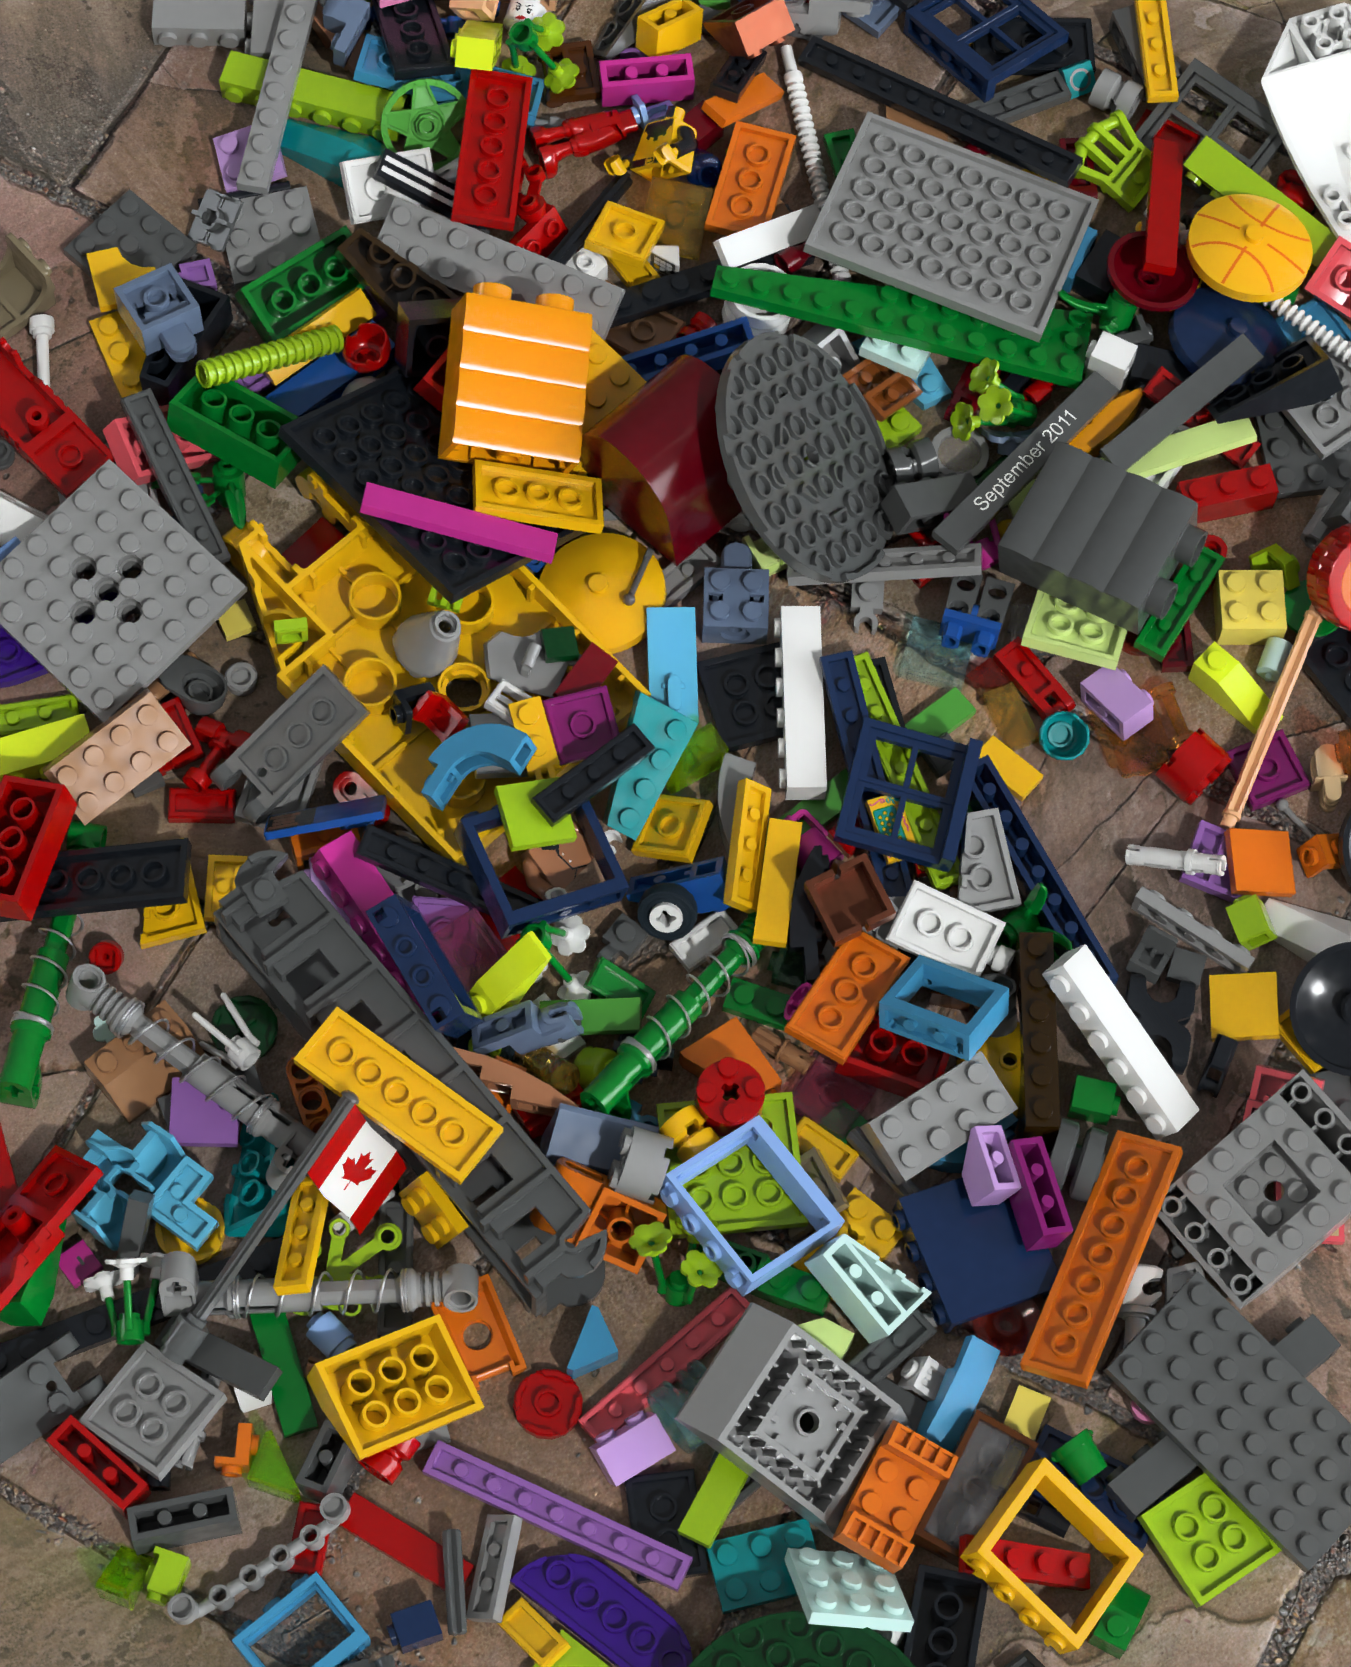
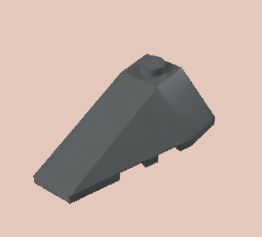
M671 0L616 1L613 7L616 15L613 21L608 22L604 26L593 48L594 58L611 60L636 42L638 16Z

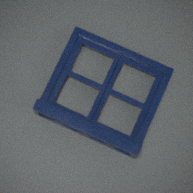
M924 0L906 10L903 30L907 37L984 103L994 98L997 83L1067 43L1069 32L1030 0H1002L1008 7L988 19L966 0ZM953 4H957L979 24L957 36L934 15ZM1018 15L1043 35L1023 48L998 28ZM989 32L1013 52V54L993 66L969 46L970 43Z
M864 717L833 841L949 873L956 860L983 741L970 738L967 745ZM876 740L911 749L903 786L867 776ZM918 752L953 761L945 798L909 788ZM863 790L899 799L891 836L855 827ZM906 801L941 811L933 848L897 838Z

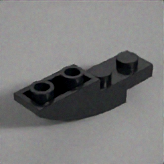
M821 845L814 846L796 883L787 936L788 953L801 952L804 983L808 982L814 984L824 969L825 958L824 954L818 955L817 942L822 941L821 922H815V918L818 917L803 888L806 881L829 870L828 854L822 855Z

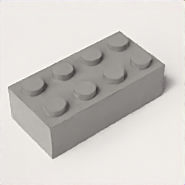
M979 1051L970 1061L964 1060L860 1128L896 1185H899L968 1142L970 1130L974 1126L994 1125L1016 1111L1018 1107L982 1051Z

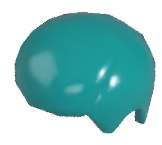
M1057 711L1046 717L1040 726L1039 743L1050 757L1056 760H1073L1082 755L1090 743L1089 727L1075 713Z

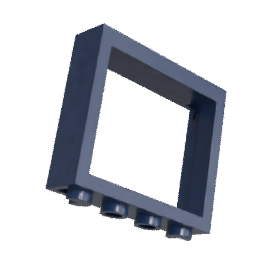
M587 801L573 813L605 881L514 911L478 836L479 832L503 825L498 805H495L490 811L483 813L473 811L461 818L454 836L501 939L521 933L529 924H539L542 920L550 924L619 902L623 899L629 889V884L590 801Z
M393 894L366 911L367 916L435 1031L457 1039L485 1021L417 905L397 894ZM437 1010L443 1019L439 1023H437L432 1015Z

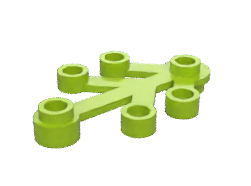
M338 1218L333 1220L329 1225L331 1242L326 1271L332 1276L334 1281L350 1280L352 1276L350 1273L381 1250L391 1251L398 1248L403 1240L401 1229L393 1223L380 1225L375 1231L374 1239L342 1261L345 1238L350 1233V1225L344 1219ZM338 1222H342L346 1226V1232L341 1236L336 1235L333 1231L334 1225ZM385 1230H391L395 1235L393 1242L389 1244L384 1243L382 1240V1233ZM320 1244V1248H319L318 1257H319V1256L321 1255V1253H322V1246H321V1244ZM326 1274L322 1277V1281H330ZM355 1275L354 1280H363L361 1275ZM384 1275L365 1276L366 1280L383 1279ZM358 1304V1309L354 1313L346 1310L345 1315L350 1317L358 1315L362 1310V1304ZM338 1305L323 1306L324 1309L339 1311ZM293 1312L300 1316L308 1315L307 1312Z

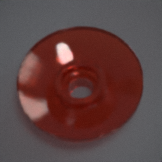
M1029 1300L972 1320L973 1330L977 1338L1000 1350L999 1356H1017L1025 1353L1040 1317V1311L1035 1302ZM1008 1321L1011 1323L1012 1329L1004 1331L1000 1328L999 1323Z

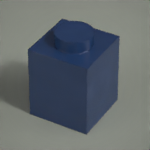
M431 1600L390 1613L392 1624L386 1626L392 1646L400 1645L402 1654L443 1640L442 1630Z

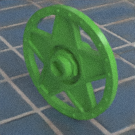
M420 78L403 84L389 97L381 114V135L386 148L397 153L388 134L387 128L406 136L403 151L430 147V149L446 156L445 160L433 163L434 171L458 158L460 145L450 129L465 115V97L454 86L439 79ZM430 86L445 89L457 99L437 104ZM412 89L411 108L391 110L398 98Z

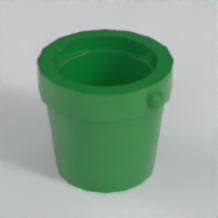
M1087 1428L1050 1454L1052 1456L1051 1461L1058 1462L1079 1486L1108 1466L1092 1439L1093 1431Z

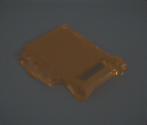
M1166 682L1147 690L1153 700L1162 699L1177 734L1171 738H1168L1155 705H1153V721L1125 741L1118 737L1092 710L1089 711L1090 721L1110 768H1117L1121 777L1127 779L1136 775L1148 776L1164 763L1167 765V751L1179 748L1194 733L1193 730L1188 729L1174 696L1176 689L1173 682Z

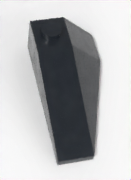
M1308 335L1273 355L1275 362L1264 370L1261 367L1256 368L1251 372L1252 378L1246 384L1234 385L1206 406L1217 424L1314 405L1331 399L1335 393L1343 390V387L1329 356Z

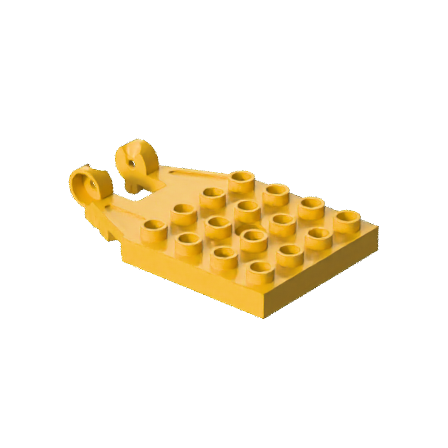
M308 466L295 478L300 493L304 499H312L320 505L322 513L329 523L336 524L340 521L350 532L310 566L304 569L296 563L292 566L268 542V535L264 530V525L261 522L258 524L253 519L249 522L246 521L242 530L235 525L221 536L230 553L231 564L247 580L278 672L276 675L277 690L288 699L323 664L328 666L370 712L335 750L379 795L385 794L387 804L434 853L465 866L467 862L454 836L461 818L473 811H478L479 813L490 811L491 808L497 805L494 794L496 786L534 781L535 777L475 779L474 771H472L462 780L443 811L432 807L421 791L424 788L425 780L435 770L428 758L442 742L422 722L412 719L411 734L407 735L402 733L398 724H393L389 714V707L393 704L394 691L431 682L435 692L446 695V688L450 681L454 679L463 681L473 679L480 684L482 690L478 701L479 704L458 708L467 717H469V714L492 713L484 708V704L499 682L487 678L483 644L498 631L524 637L533 635L541 629L574 626L578 651L581 655L593 642L615 660L617 659L523 565L464 597L460 612H453L457 615L461 624L458 655L453 665L447 667L439 676L423 677L420 679L412 677L409 671L397 660L392 638L399 625L410 616L445 609L427 604L432 585ZM438 592L436 599L441 600L442 595ZM307 617L308 640L306 642L275 644L273 620ZM618 661L601 686H607L620 733L626 728L628 718H630L635 691H640L651 697V693ZM573 666L567 667L563 679L566 677V675L569 673ZM501 692V693H500V694L504 695L505 697H507L508 699L512 700L513 702H517V700L513 699L512 697H510V696L507 695L506 693H504V692ZM525 692L531 697L540 696L542 701L551 699L550 697ZM582 761L560 766L561 770L555 771L556 777L563 776ZM548 773L542 774L543 779L549 778ZM502 825L479 832L478 836L484 849L504 833L505 829Z

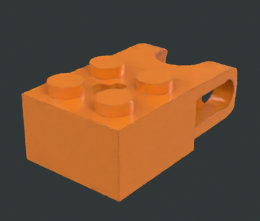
M559 1158L554 1167L591 1209L589 1218L574 1237L566 1241L574 1244V1247H576L579 1241L607 1229V1249L603 1260L638 1274L646 1257L640 1256L637 1250L630 1247L629 1238L635 1235L634 1229L640 1224L649 1225L655 1221L663 1223L667 1216L666 1204L657 1197H654V1204H649L614 1192V1188L608 1187L610 1179H607V1175L571 1159ZM534 1208L529 1216L532 1224L549 1234H556L557 1232L540 1212ZM617 1221L626 1222V1224L621 1223L619 1227L614 1226V1223Z

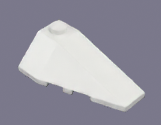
M1268 898L1264 904L1278 937L1274 941L1307 962L1331 946L1351 942V921L1271 898Z

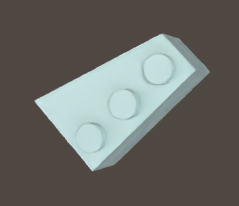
M844 1233L825 1242L804 1264L870 1344L889 1336L932 1292L925 1287L920 1288L906 1279V1274L900 1270L891 1269L879 1260L880 1257Z

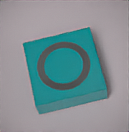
M1085 59L1059 69L1072 94L1071 99L1092 92L1096 80L1090 60Z

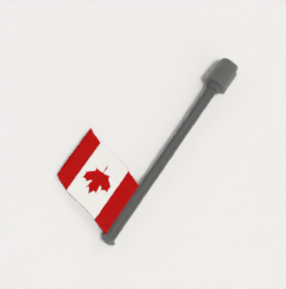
M349 1090L341 1092L342 1097L197 1307L188 1314L180 1312L161 1340L163 1345L159 1350L166 1358L179 1365H183L186 1360H191L209 1334V1329L206 1327L208 1323L206 1319L306 1174L320 1193L349 1218L358 1235L362 1234L407 1167L397 1150L370 1127L355 1105L359 1104V1098L355 1093Z

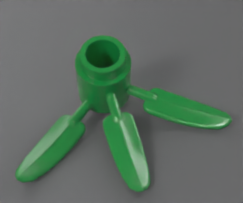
M1063 289L1058 292L1062 300L1077 310L1085 313L1091 312L1099 316V329L1112 335L1129 330L1138 308L1125 300L1115 289L1113 293H1109L1105 304L1076 299Z
M223 460L213 466V477H201L199 472H191L197 485L200 483H213L214 493L209 496L204 493L201 494L207 507L209 508L217 499L221 506L229 509L234 524L242 530L246 524L244 500L246 496L245 472ZM157 480L151 484V489L160 488Z
M1038 882L1031 890L1024 902L1025 906L1016 907L1000 919L1006 922V925L996 945H1004L1014 950L1019 932H1053L1054 947L1067 951L1073 950L1072 943L1067 937L1054 930L1040 926L1037 914L1041 911L1047 898V888L1041 882ZM1054 949V962H1055L1057 959L1060 958V956L1058 955V953H1057V952L1055 951V949Z

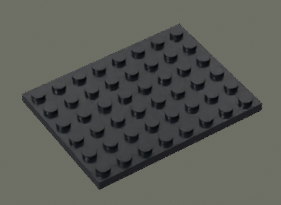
M398 369L280 426L278 436L450 604L535 560L359 513L367 482L473 510V464L437 459L442 412L438 411L413 390L423 376L405 378L402 371ZM518 522L558 533L556 548L585 533Z

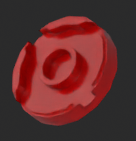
M542 1369L527 1376L520 1382L515 1391L513 1410L517 1422L525 1432L538 1439L552 1440L565 1436L576 1427L578 1420L582 1416L583 1398L579 1387L571 1376L559 1370Z

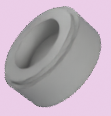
M237 662L229 666L225 672L227 687L232 694L247 696L257 688L258 675L256 669L251 664Z

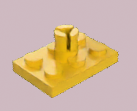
M854 1187L846 1197L850 1206L839 1213L845 1222L833 1238L845 1233L880 1257L879 1260L884 1262L904 1237L901 1231L898 1232L895 1229L891 1215ZM821 1246L792 1264L791 1267L811 1273L804 1262Z

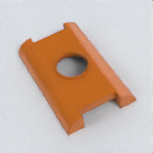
M489 1274L479 1277L478 1304L469 1312H453L446 1308L443 1302H440L438 1307H435V1303L432 1302L431 1309L434 1316L440 1314L477 1391L480 1390L479 1382L510 1371L514 1377L527 1369ZM480 1323L490 1330L491 1339L486 1347L472 1349L466 1345L463 1335L468 1326Z

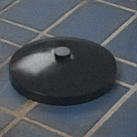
M1351 942L1336 944L1314 956L1299 973L1290 997V1020L1294 1034L1303 1050L1322 1067L1345 1076H1351Z

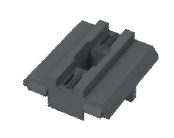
M207 189L198 211L192 209L191 214L195 215V219L187 237L196 244H202L215 251L224 252L244 202L239 198L233 196L231 198L216 190Z

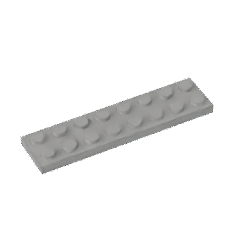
M394 197L377 239L395 250L398 255L407 261L414 263L427 275L435 280L437 279L448 288L463 294L466 292L473 293V286L477 283L493 282L510 287L512 294H521L527 303L535 304L536 297L541 294L554 293L571 297L574 300V311L592 314V329L605 341L626 292L623 288L462 223L452 222L450 218Z

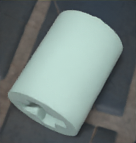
M1279 637L1268 638L1256 673L1265 681L1278 682L1293 645Z

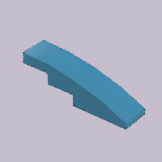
M974 1335L966 1336L954 1368L946 1370L935 1400L927 1402L916 1433L952 1452L980 1400L1000 1350Z

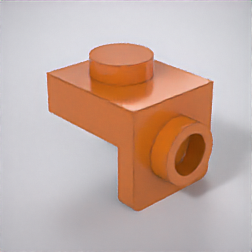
M1339 833L1316 834L1296 849L1307 878L1315 877L1326 869H1341L1338 858Z
M238 1423L235 1457L214 1456L213 1464L215 1470L221 1471L222 1476L237 1478L242 1477V1473H251L253 1456H259L260 1435L255 1434L253 1423Z

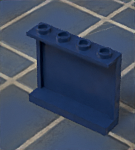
M961 1177L897 1200L891 1213L893 1225L898 1232H902L906 1242L904 1248L907 1258L911 1263H915L919 1272L918 1283L920 1288L925 1287L932 1292L929 1295L932 1303L931 1313L935 1323L938 1326H942L945 1334L950 1333L956 1325L1043 1296L1044 1300L1047 1299L1058 1269L1049 1248L1026 1252L1009 1198L999 1205L972 1207L963 1178Z

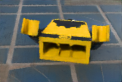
M668 106L665 119L650 122L645 126L639 145L634 152L623 156L622 160L619 155H613L603 162L608 174L624 175L627 170H632L652 183L690 174L694 150L697 148V132L695 128L683 122L685 110L678 106Z

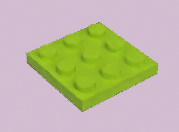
M1202 1473L1137 1517L1196 1608L1201 1607L1282 1551L1205 1473Z

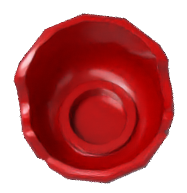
M377 323L359 324L355 335L346 336L342 355L348 367L359 373H369L380 369L387 363L391 353V344L385 328Z

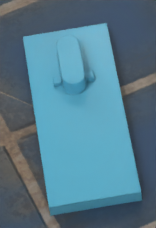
M647 607L648 691L651 693V698L699 723L695 607Z

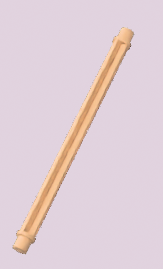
M1312 603L1309 610H1306L1304 613V619L1296 636L1295 643L1283 667L1266 713L1262 718L1240 771L1237 783L1233 788L1226 808L1222 811L1223 818L1219 827L1226 830L1228 828H1235L1236 823L1241 820V813L1305 661L1308 649L1312 644L1319 624L1323 621V617L1317 613Z

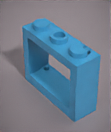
M919 955L879 1001V1027L970 1061L1008 1015L1009 988ZM924 986L980 1007V1009L968 1024H964L908 1002Z
M317 1571L310 1577L308 1574H304L302 1578L297 1579L290 1587L293 1591L283 1599L278 1596L271 1600L262 1609L264 1614L254 1622L251 1619L245 1621L240 1628L235 1630L234 1634L236 1637L231 1640L234 1648L249 1667H265L250 1647L317 1594L350 1636L312 1667H340L344 1663L353 1660L371 1645L369 1635Z

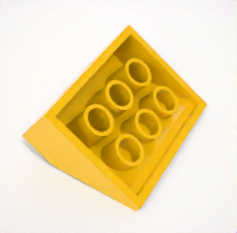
M440 1314L315 1363L306 1377L322 1411L358 1461L473 1414L485 1407Z

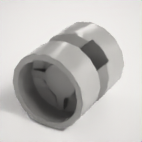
M1105 68L1092 89L1088 104L1102 111L1110 109L1111 113L1119 109L1129 121L1140 103L1145 86L1131 79L1124 82L1122 81L1121 74Z

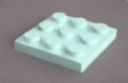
M808 1547L802 1549L787 1548L784 1560L808 1624L862 1629L868 1627L874 1630L911 1632L914 1619L895 1573L888 1572L859 1554L841 1550L835 1552L819 1551Z

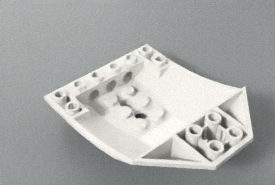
M1343 2L1289 18L1264 72L1261 84L1278 133L1310 197L1335 237L1341 236L1351 242V5Z

